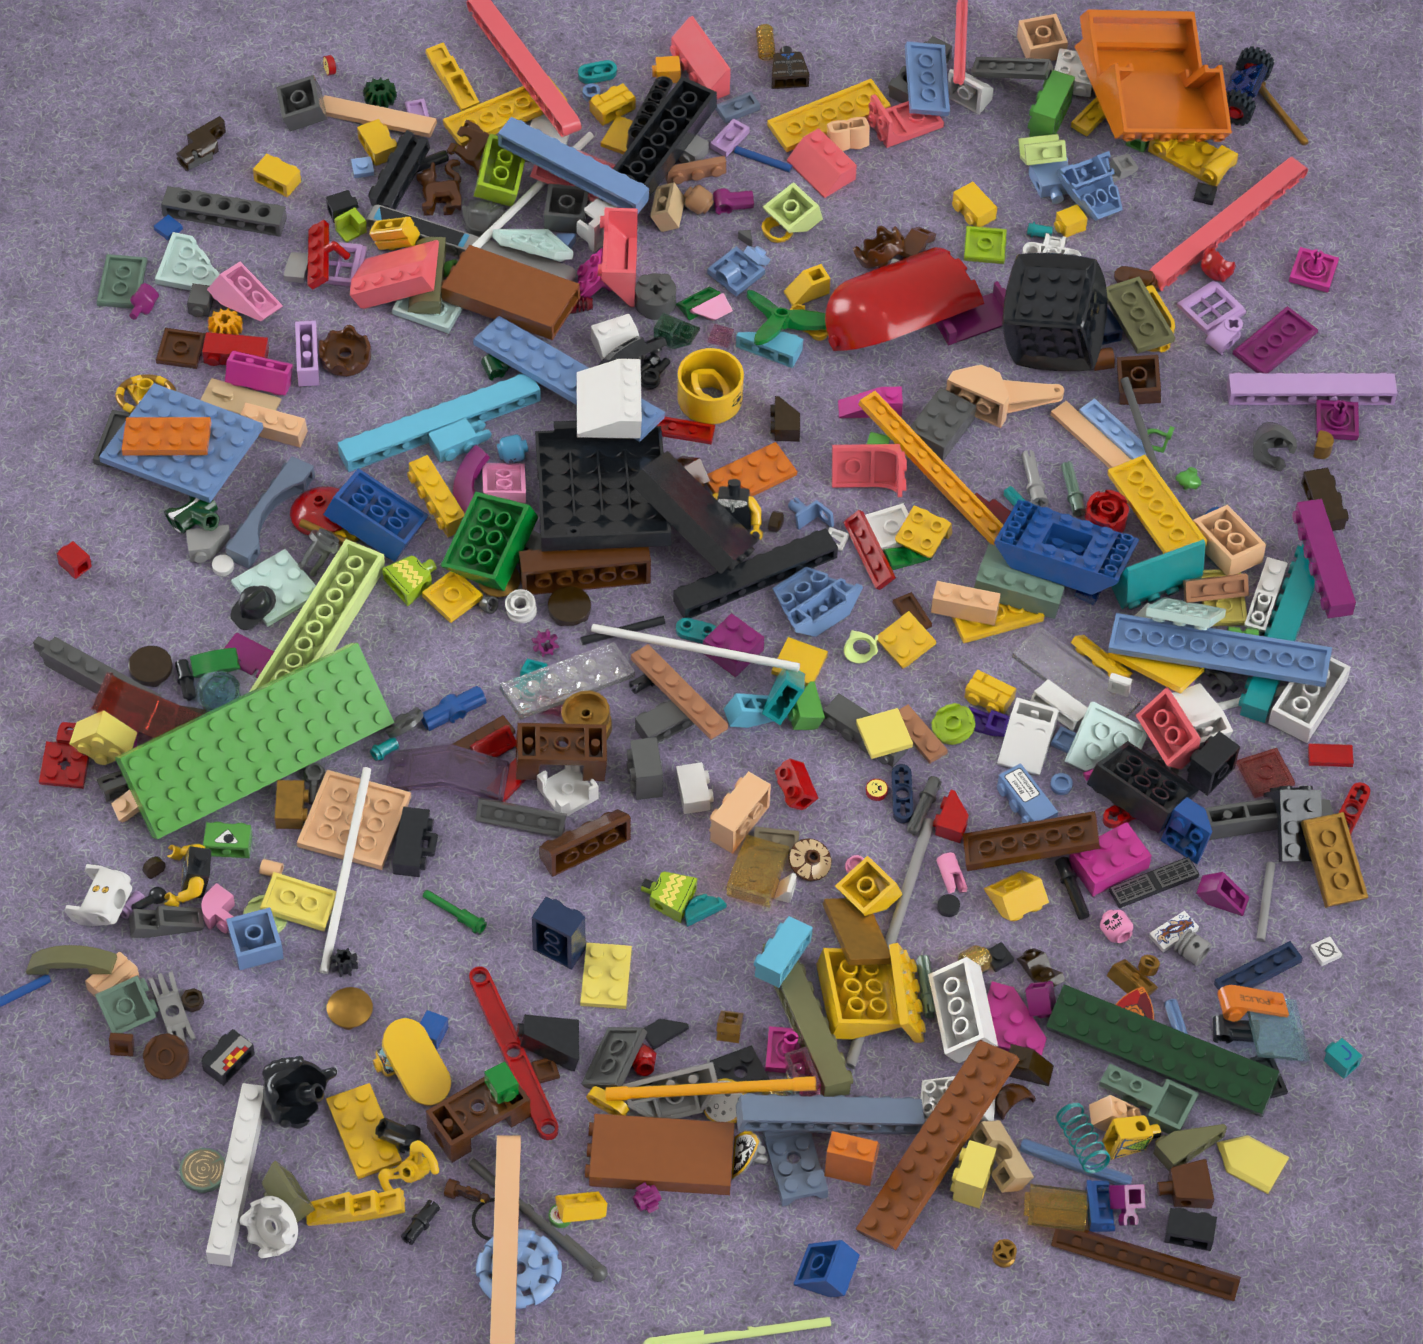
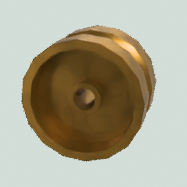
M580 691L566 699L562 706V720L564 724L606 725L607 739L612 732V719L610 716V706L605 697L594 691Z

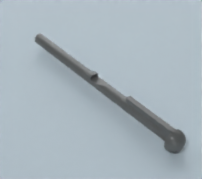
M472 1159L468 1166L495 1188V1176L476 1159ZM519 1197V1210L593 1274L592 1280L601 1282L606 1279L608 1270L568 1234L563 1236L544 1218L538 1215L530 1204L525 1203Z

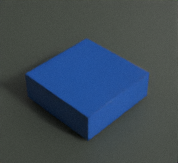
M170 215L165 216L154 225V230L166 240H170L173 232L179 233L183 229L182 225Z

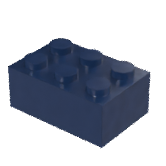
M545 897L532 916L533 950L572 970L586 950L585 916L576 909L564 906L557 899L552 900Z

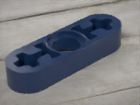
M898 764L893 767L891 774L893 818L898 823L905 824L910 822L913 816L912 772L907 765ZM899 772L904 774V783H900ZM903 790L908 793V796L906 798H899L896 793ZM905 804L906 816H901V805Z

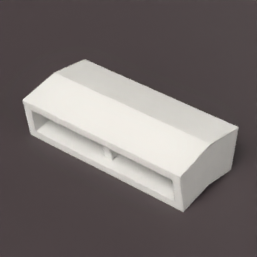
M1049 679L1034 691L1030 700L1059 709L1057 720L1072 731L1081 725L1088 709Z

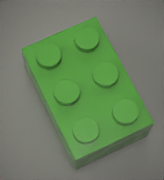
M1052 70L1050 77L1044 80L1043 91L1039 90L1036 98L1037 103L1036 105L1032 104L1029 116H1032L1027 127L1030 129L1029 137L1057 134L1072 103L1075 83L1074 76Z

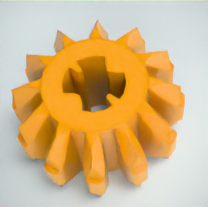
M220 307L219 312L213 311L212 316L209 317L208 331L210 333L239 335L243 330V321L237 311L231 312L230 308L223 311Z

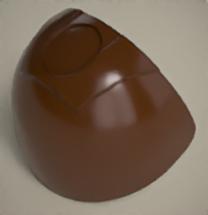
M1007 1084L1001 1088L996 1096V1111L999 1117L1004 1120L1007 1112L1015 1104L1026 1098H1029L1034 1103L1036 1100L1035 1096L1023 1085Z

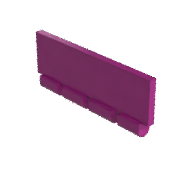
M237 632L224 647V649H237L240 670L250 675L259 670L256 678L259 677L274 651Z

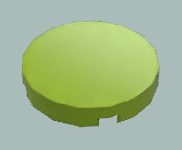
M957 703L948 704L936 712V716L931 722L932 731L944 744H959L967 740L973 733L975 717L966 706L964 707Z

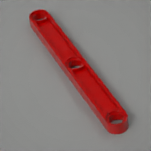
M481 966L475 967L469 973V981L506 1064L530 1098L531 1120L538 1135L544 1140H552L558 1135V1122L524 1048L520 1046V1039L517 1037V1032L489 971ZM476 974H483L486 979L483 982H476L473 977ZM514 1048L519 1050L520 1054L517 1057H510L507 1054L508 1050ZM545 1125H551L555 1128L551 1134H545L541 1129Z

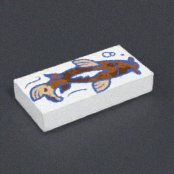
M1183 911L1152 931L1149 937L1164 953L1176 945L1178 939L1187 929L1196 932L1199 926Z

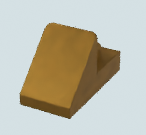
M721 1010L717 1022L716 1041L739 1043L744 1013Z

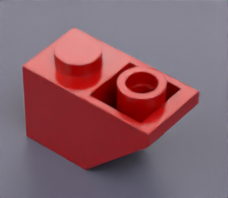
M951 789L948 797L944 796L940 805L942 812L940 815L936 814L933 827H936V836L961 843L963 833H965L968 825L969 815L956 791Z

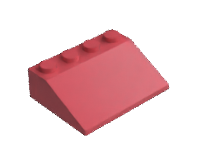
M434 240L365 259L351 279L350 296L360 308L365 309L434 291L439 241Z

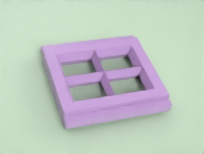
M337 242L347 252L354 253L353 262H341L342 257L338 255L337 261H329V265L336 266L334 277L329 276V281L324 284L351 286V279L365 260L367 246ZM340 267L351 268L349 278L338 277Z
M1214 280L1177 303V307L1207 336L1224 322L1226 318L1230 316L1240 318L1246 314L1244 307ZM1216 292L1222 300L1211 306L1205 298ZM1201 301L1208 309L1197 315L1190 308ZM1226 302L1233 309L1221 315L1215 308ZM1212 311L1218 319L1207 325L1200 317Z

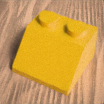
M869 856L865 857L835 885L864 916L887 910L903 895L897 883Z
M1023 870L984 888V891L1000 915L1010 921L1020 920L1024 914L1039 911L1043 908V905L1049 903L1041 878Z

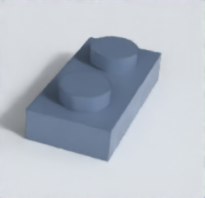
M750 91L717 104L716 111L724 123H728L732 119L736 120L759 111L760 103Z

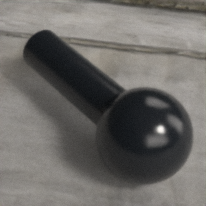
M154 887L150 890L147 897L132 904L131 908L132 910L144 909L153 903L161 904L166 900L164 896L167 893L162 887Z

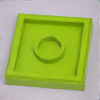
M966 226L964 261L1004 264L1007 229Z

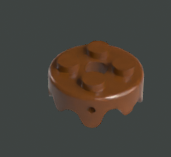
M878 226L876 237L863 241V251L858 246L853 247V252L862 267L870 269L877 266L878 268L886 266L889 260L904 250L905 239L896 226L892 228L893 232L888 231L884 226Z
M346 325L340 331H329L326 339L319 341L321 364L328 372L337 376L347 377L362 372L371 360V346L368 337L358 334L352 325ZM343 352L350 353L347 357H343L340 354Z

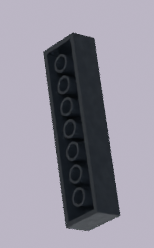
M682 76L614 166L613 170L626 174L638 183L641 182L649 188L650 198L717 108V92Z

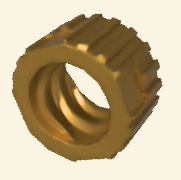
M1146 954L1141 957L1138 969L1145 976H1154L1159 969L1160 961L1153 955Z

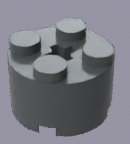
M652 273L639 277L635 286V307L639 313L648 319L660 320L668 317L675 310L676 285L669 274Z

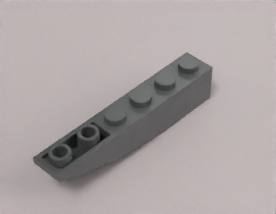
M1273 799L1246 801L1204 808L1213 831L1209 840L1278 830L1277 810ZM1321 799L1322 816L1334 814L1330 800Z

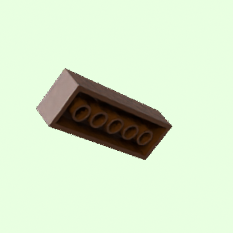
M649 547L561 551L528 549L519 551L521 588L529 591L532 595L553 593L557 589L566 586L590 590L651 584Z

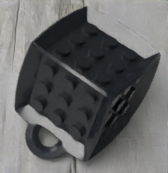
M1025 253L1016 256L1006 288L1002 317L1005 344L1010 357L1016 365L1049 371H1091L1095 368L1104 338L1108 305L1105 278L1096 259L1061 253Z

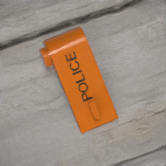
M1237 985L1224 986L1217 992L1222 1014L1226 1020L1238 1021L1247 1011L1286 1018L1289 1016L1283 993Z

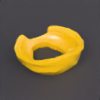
M771 216L762 222L763 235L774 243H783L789 240L793 232L789 233L786 231L783 237L777 238L770 234V229L780 224Z

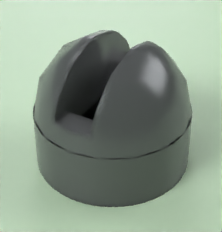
M490 595L483 596L479 602L480 608L484 612L494 613L498 608V599Z

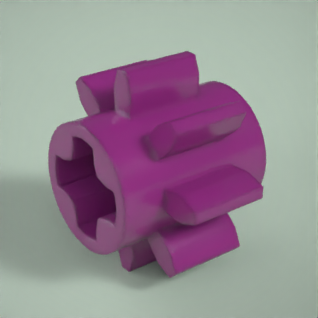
M546 629L545 632L538 630L537 637L531 639L533 643L537 644L533 647V650L535 652L540 650L542 657L549 653L553 655L554 648H559L558 643L554 642L558 638L557 635H550L549 629Z
M643 1183L635 1188L636 1192L632 1198L640 1212L647 1210L650 1214L659 1209L658 1202L662 1198L654 1185L649 1186Z

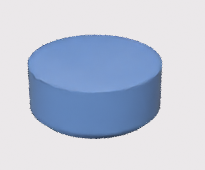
M1058 773L1051 778L1050 787L1054 793L1065 795L1072 790L1073 781L1069 775Z

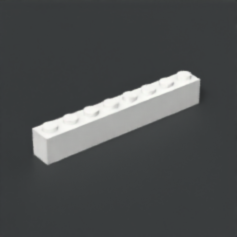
M242 1083L206 1250L208 1264L232 1267L240 1229V1218L243 1215L265 1111L263 1086Z

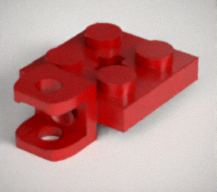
M62 722L58 728L57 742L46 741L39 777L40 785L84 789L90 757L80 753L75 747L70 745L76 723ZM63 761H68V763L71 765L67 766L66 769L63 770L60 766V763H63Z

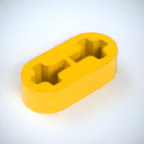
M594 1086L586 1096L591 1104L610 1115L626 1116L630 1110L624 1101H606L605 1090Z

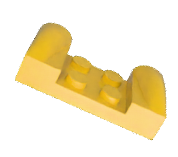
M1153 139L1149 142L1148 152L1213 186L1219 185L1226 172L1231 167H1234L1238 160V153L1223 145L1216 148L1205 141L1196 142L1195 140L1178 142L1177 139H1171L1170 141L1160 142L1159 139Z

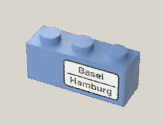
M1021 763L999 774L997 790L1002 797L1006 796L1009 800L1012 811L1014 813L1018 812L1022 817V823L1057 818L1058 811Z

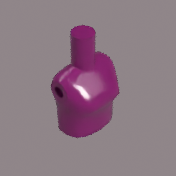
M141 284L139 289L130 298L134 308L129 316L133 320H136L140 313L144 315L149 314L159 297L158 292L149 284Z

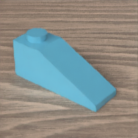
M756 332L737 333L736 347L793 368L803 351V339L794 334L780 332L768 343L755 345L754 337Z
M736 693L724 708L729 726L749 728L773 722L762 714L768 695Z

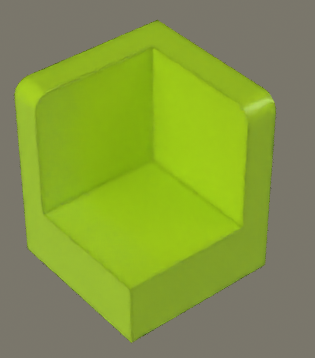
M356 208L334 219L335 230L345 242H350L367 232L366 220Z

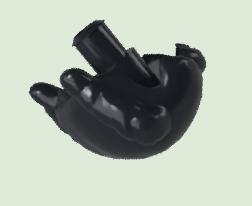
M302 1056L281 1058L267 1064L262 1071L264 1080L263 1100L265 1107L272 1116L273 1122L283 1128L291 1126L295 1129L305 1127L310 1122L308 1118L318 1110L317 1102L323 1099L327 1083L337 1075V1069L331 1067L321 1070L319 1066L304 1060Z

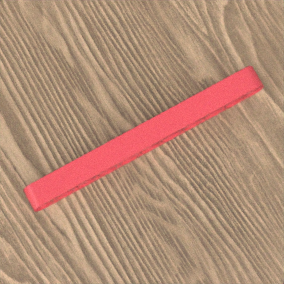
M467 0L468 11L473 13L472 17L560 136L565 137L580 131L582 127L577 114L491 0Z
M1290 157L1150 268L1149 271L1154 273L1158 281L1157 288L1163 291L1165 286H1170L1177 280L1180 274H1185L1191 269L1190 266L1202 260L1204 252L1208 247L1216 249L1220 242H1225L1232 236L1231 234L1234 231L1237 232L1245 226V222L1255 218L1260 210H1265L1272 204L1274 199L1277 200L1285 194V190H1290L1300 182L1298 180L1306 176L1308 168L1295 158Z

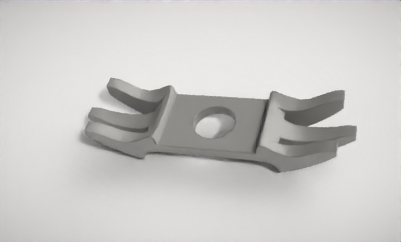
M173 971L169 972L173 990L169 992L162 973L158 974L162 990L161 995H159L153 977L149 978L167 1033L173 1034L172 1031H175L176 1035L186 1043L182 1029L186 1028L191 1041L195 1040V1035L179 996ZM171 1006H175L179 1009V1013L174 1017H170L166 1014V1010Z

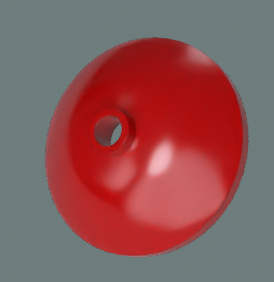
M322 486L302 493L296 498L290 509V518L293 526L299 532L308 536L310 531L299 527L301 519L333 533L342 530L341 526L333 523L323 515L331 500L340 489Z

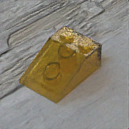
M746 835L727 883V896L770 908L790 847Z

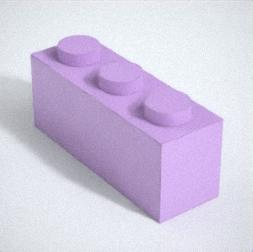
M316 321L295 322L299 387L318 386L320 384Z

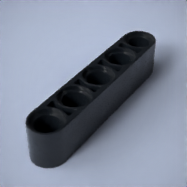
M660 76L654 81L628 130L627 149L671 92L673 82L670 78Z

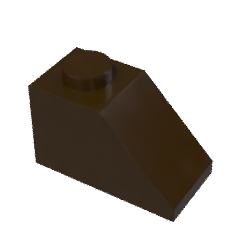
M1011 1044L1009 1052L1017 1055L1019 1062L1009 1077L1049 1086L1054 1065L1034 1049Z

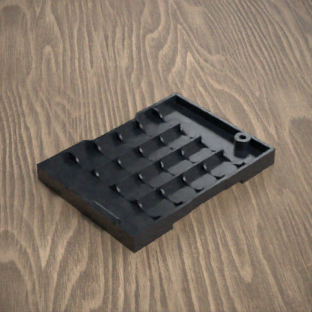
M577 420L554 421V430L535 431L542 551L671 546V524L630 484L642 468L664 453L661 426H656L640 442L634 438L577 437Z

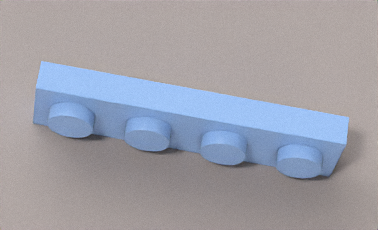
M1095 398L1079 409V412L1129 458L1135 459L1144 454L1146 455L1142 441Z

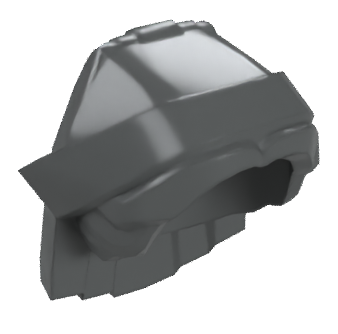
M480 198L469 200L468 206H462L467 232L481 237L506 212L505 205Z

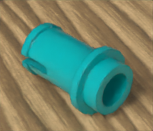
M1035 222L1028 223L1027 235H1030L1031 238L1033 236L1045 238L1046 233L1052 236L1053 226L1035 224Z
M389 738L379 745H373L372 749H370V754L375 761H382L384 756L399 749V744L395 738Z

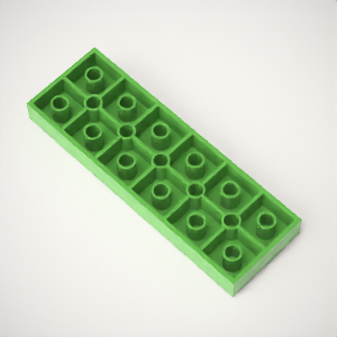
M350 643L116 756L115 759L151 836L159 839L393 724L394 720L359 644Z

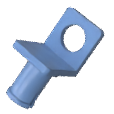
M797 497L794 498V501L791 500L789 502L788 508L796 513L797 529H801L817 517L831 528L834 526L832 511L818 500L808 506ZM823 511L828 516V519L824 516Z

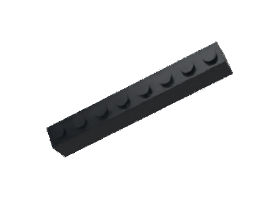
M826 528L814 531L808 536L794 539L791 543L777 546L769 552L757 554L752 559L741 562L732 571L727 569L722 574L717 571L713 575L699 578L691 584L678 587L673 591V602L683 618H693L783 581L804 567L814 568L837 558L838 546Z

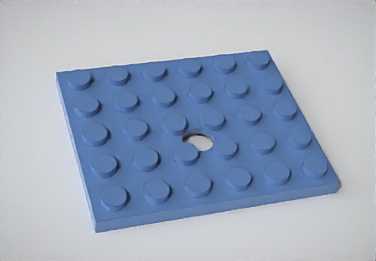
M153 383L129 417H211L212 424L208 455L123 456L124 422L99 458L100 462L211 503L264 428L261 422Z

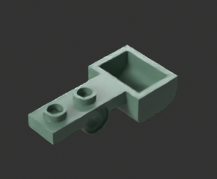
M1110 1063L1099 1083V1086L1120 1095L1123 1101H1128L1134 1104L1135 1107L1142 1105L1150 1109L1147 1117L1149 1125L1158 1124L1161 1131L1167 1134L1182 1129L1199 1093L1169 1079L1166 1080L1163 1087H1160Z

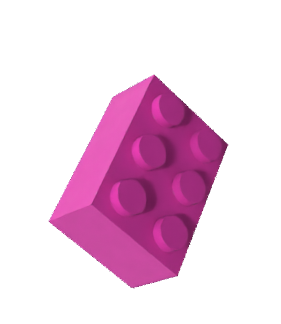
M1126 822L1099 836L1100 849L1073 853L1069 857L1072 869L1093 897L1109 889V887L1149 869L1152 855Z

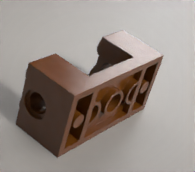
M517 723L516 779L537 780L540 765L583 766V781H591V779H594V781H605L607 767L606 725ZM562 741L568 745L566 747H559L556 743Z
M483 1077L426 1110L427 1129L452 1163L472 1152L471 1138L503 1119L512 1128L531 1117L530 1098L519 1083V1094L509 1102L504 1101L498 1104L485 1084V1078ZM476 1103H481L484 1105V1109L482 1111H474L472 1106Z

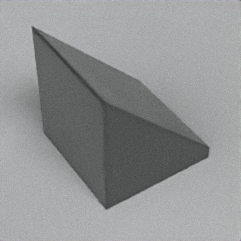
M739 230L738 239L752 247L751 230Z

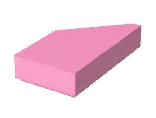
M724 293L690 310L692 314H698L713 321L733 311Z

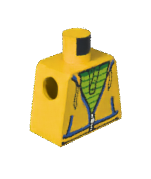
M1144 1115L1115 1118L1112 1120L1102 1141L1111 1157L1110 1160L1145 1151L1151 1139L1161 1137V1129L1158 1124L1149 1125L1147 1117Z

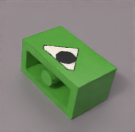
M218 821L213 823L206 822L203 846L211 849V856L250 858L253 836L251 825L244 823L226 824Z

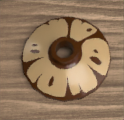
M811 838L801 839L793 845L789 852L790 867L803 880H820L831 869L832 859L830 852L818 840ZM810 854H812L816 858V860H812L810 858Z

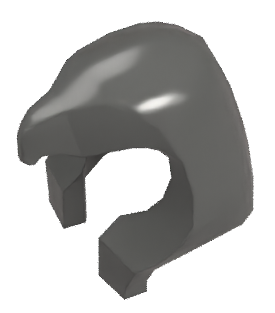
M1265 422L1256 430L1253 440V456L1257 461L1274 467L1277 471L1281 472L1286 467L1285 461L1280 456L1270 455L1268 449L1288 447L1289 453L1294 454L1297 449V441L1291 431L1275 422Z

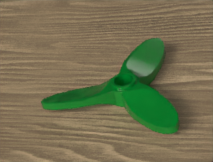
M747 290L748 300L768 319L757 330L754 337L755 345L768 343L782 330L787 328L801 331L826 330V313L803 309L788 310L777 307L763 295L753 290Z

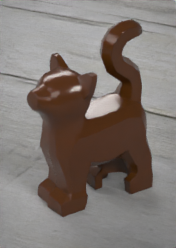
M466 119L464 126L460 127L457 135L468 137L469 142L465 147L451 142L447 153L450 155L457 154L466 164L474 167L478 177L489 133L484 132L477 124Z
M452 159L448 161L444 168L446 174L452 177L453 180L436 181L437 174L434 163H431L429 169H424L421 173L417 174L416 180L423 187L422 194L425 202L422 203V211L424 216L434 214L436 203L446 204L443 207L444 215H452L455 208L461 211V176L452 169L453 167L460 166L459 160Z

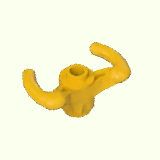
M419 1140L412 1142L410 1145V1155L399 1166L389 1169L384 1168L379 1172L378 1179L383 1190L389 1191L393 1189L389 1182L390 1179H402L405 1182L412 1183L424 1178L425 1175L429 1174L430 1170L432 1174H438V1162L430 1148Z

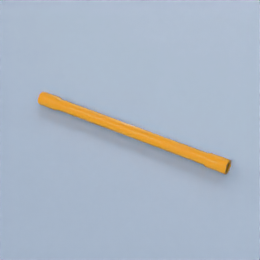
M812 1076L777 1080L643 1087H606L605 1095L606 1101H622L638 1098L734 1093L815 1091L816 1078Z

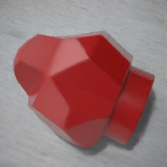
M642 1043L632 1064L634 1071L640 1076H648L654 1072L657 1054L644 1043Z

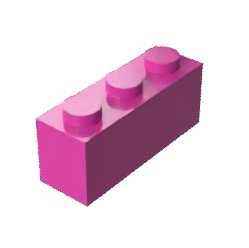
M232 351L227 359L225 382L231 383L234 386L249 387L256 391L271 392L274 395H286L291 385L293 364Z

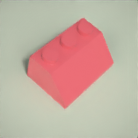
M819 128L803 137L787 159V162L793 165V168L824 198L856 180L857 165Z
M1166 687L1136 714L1137 719L1166 765L1183 769L1191 761L1190 757L1193 752L1199 749L1201 738L1170 689Z

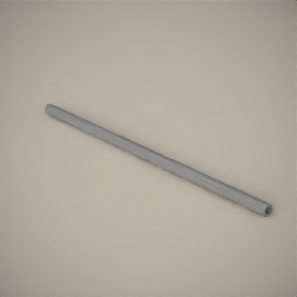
M925 818L901 889L903 895L897 901L885 941L888 948L890 944L896 943L933 830L934 820L930 818ZM865 1036L852 1039L845 1060V1067L855 1069Z

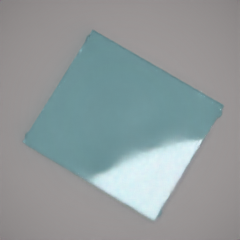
M1285 999L1289 1012L1287 1018L1247 1011L1258 1057L1305 1062L1310 1060L1296 1000Z

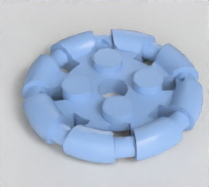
M518 1229L517 1264L525 1266L526 1270L522 1274H517L516 1309H523L531 1304L538 1305L545 1301L554 1292L553 1288L556 1284H559L562 1274V1262L558 1260L557 1255L559 1252L554 1244L544 1235L540 1237L535 1234V1231L529 1229ZM494 1237L484 1245L485 1249L483 1253H479L476 1263V1276L480 1278L479 1285L490 1299L492 1298V1279L489 1278V1274H492L493 1268L491 1256L493 1254ZM530 1243L537 1245L535 1251L528 1248ZM548 1258L549 1264L542 1265V1260ZM542 1277L547 1279L546 1283H539ZM530 1289L531 1295L523 1296L521 1291Z

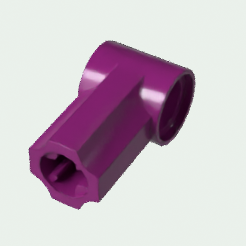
M721 188L713 192L715 211L718 215H721V213L730 214L733 210L754 208L752 190L730 192L728 189Z

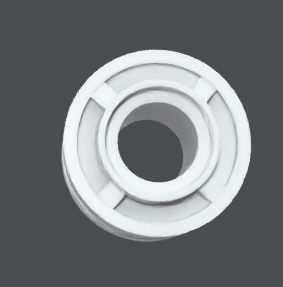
M523 589L515 590L505 600L507 615L513 622L527 623L536 616L535 598L529 591ZM519 605H525L524 608H517Z

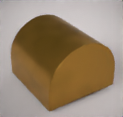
M1322 430L1318 432L1313 454L1314 458L1326 459L1331 455L1334 438L1329 432Z

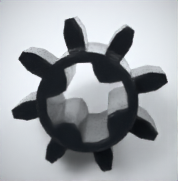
M349 948L346 950L337 949L336 955L330 956L332 972L338 971L340 977L346 974L352 976V970L358 969V962H356L358 960L357 954H351Z

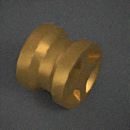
M1008 1239L997 1241L993 1247V1262L1002 1268L1013 1265L1017 1253L1016 1245Z

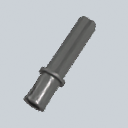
M930 776L924 790L920 792L919 803L907 827L908 833L917 835L931 803L936 801V794L942 784L938 777Z

